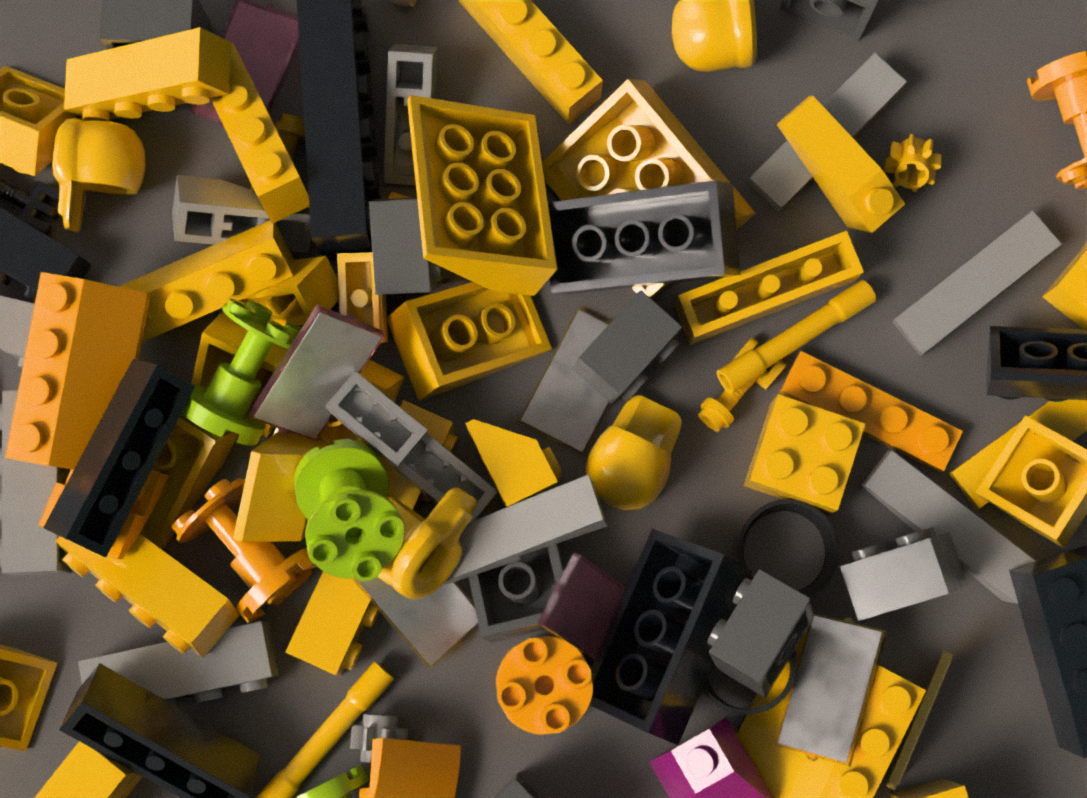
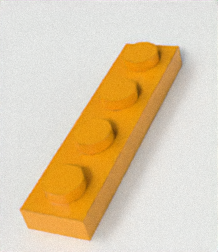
M803 351L798 353L779 391L780 394L794 400L865 423L863 435L939 473L945 470L963 432Z

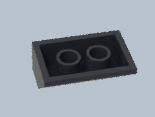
M990 326L986 370L987 395L998 396L1008 400L1020 397L1045 398L1053 402H1063L1068 399L1087 400V330Z

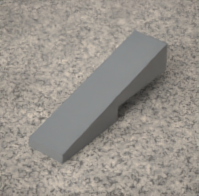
M874 53L822 106L854 138L896 98L907 81L877 53ZM787 140L748 179L747 183L779 212L814 178Z
M1032 210L893 320V324L918 354L922 356L1058 248L1061 243Z
M354 371L325 405L326 410L436 505L450 489L458 487L473 496L478 502L470 520L472 522L498 492L427 434L425 427L358 372Z
M888 450L861 486L915 532L931 527L934 528L936 536L950 532L961 566L1001 601L1018 604L1009 570L1036 561L893 450Z
M589 474L469 522L459 538L463 549L460 562L443 586L521 560V555L607 527L608 525L594 482Z

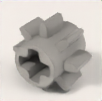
M363 714V726L354 725L351 728L350 749H361L360 762L371 763L373 739L407 740L408 728H397L398 715Z

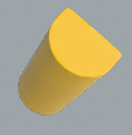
M373 253L337 254L340 320L381 336L382 338L378 343L388 342L386 294L375 295Z

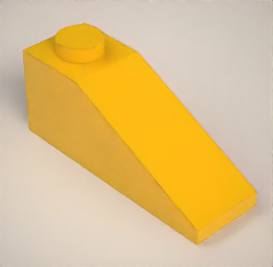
M808 96L777 123V126L847 228L873 233L905 205L881 167L814 96Z

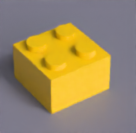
M778 394L770 403L743 486L783 500L793 499L806 502L827 515L838 511L865 423Z

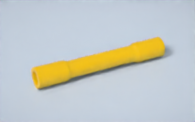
M860 280L830 299L825 306L779 335L717 370V377L721 385L727 392H735L762 375L768 367L838 323L847 321L876 302V295L872 287L866 281Z
M374 661L348 690L345 699L286 767L275 774L256 798H292L298 792L301 783L358 717L375 703L395 678L384 667Z

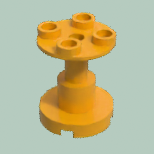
M1082 51L1041 67L1037 70L1038 77H1029L1027 79L1033 100L1048 101L1057 99L1064 124L1075 125L1085 158L1065 167L1056 174L1058 182H1062L1064 185L1074 184L1075 189L1087 188V53Z
M238 478L232 483L227 479H223L205 494V498L208 500L207 503L196 512L190 510L174 522L171 528L177 534L176 539L180 543L189 542L211 528L236 557L230 566L250 588L237 604L236 610L249 624L266 615L260 607L267 602L269 605L275 604L278 606L314 573L311 569L317 567V565L309 559L307 548L299 550L286 559L272 542H240L234 540L238 516L233 512V509L241 502L245 479Z
M551 636L528 638L513 647L499 666L496 676L498 702L507 718L522 730L539 735L560 733L577 723L590 704L593 693L591 669L581 652L565 640Z

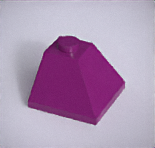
M727 717L649 761L669 798H773Z

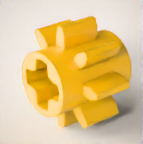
M910 134L909 138L901 142V144L894 141L891 143V156L886 158L885 172L895 173L894 187L901 185L916 192L926 182L931 185L935 183V170L941 168L942 154H932V139L925 141L915 137L914 134Z

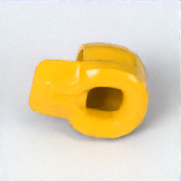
M680 0L674 8L672 17V38L675 51L680 60L687 67L695 71L708 73L735 67L743 69L752 67L757 59V29L754 0Z
M68 118L58 128L55 137L52 166L53 176L59 182L60 187L58 213L63 217L64 228L73 232L80 231L86 192L133 195L139 192L146 170L145 149L137 133L127 125L112 121H82L77 118Z
M635 395L630 397L613 425L609 426L599 436L586 462V475L589 474L594 482L599 499L621 510H639L657 499L667 482L670 473L671 452L682 425V420L678 413L644 396Z
M458 487L450 489L426 519L393 497L388 498L402 517L404 539L398 554L391 563L382 568L378 578L392 586L399 594L406 598L418 600L433 594L443 586L460 562L463 549L459 538L472 519V514L478 502L473 496Z

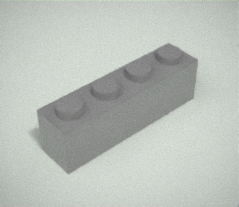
M18 390L2 391V404H0V431H2V448H0V475H2V493H0V520H2V535L0 538L1 573L15 576L70 573V568L62 561L67 554L55 541L59 535L38 526L56 482L65 484L70 469L5 458Z
M263 621L229 628L204 658L191 649L184 655L168 642L78 661L82 684L98 664L101 663L178 707L177 698L194 695L195 703L223 698V688L239 685L241 693L268 688L267 679L279 676L270 624Z

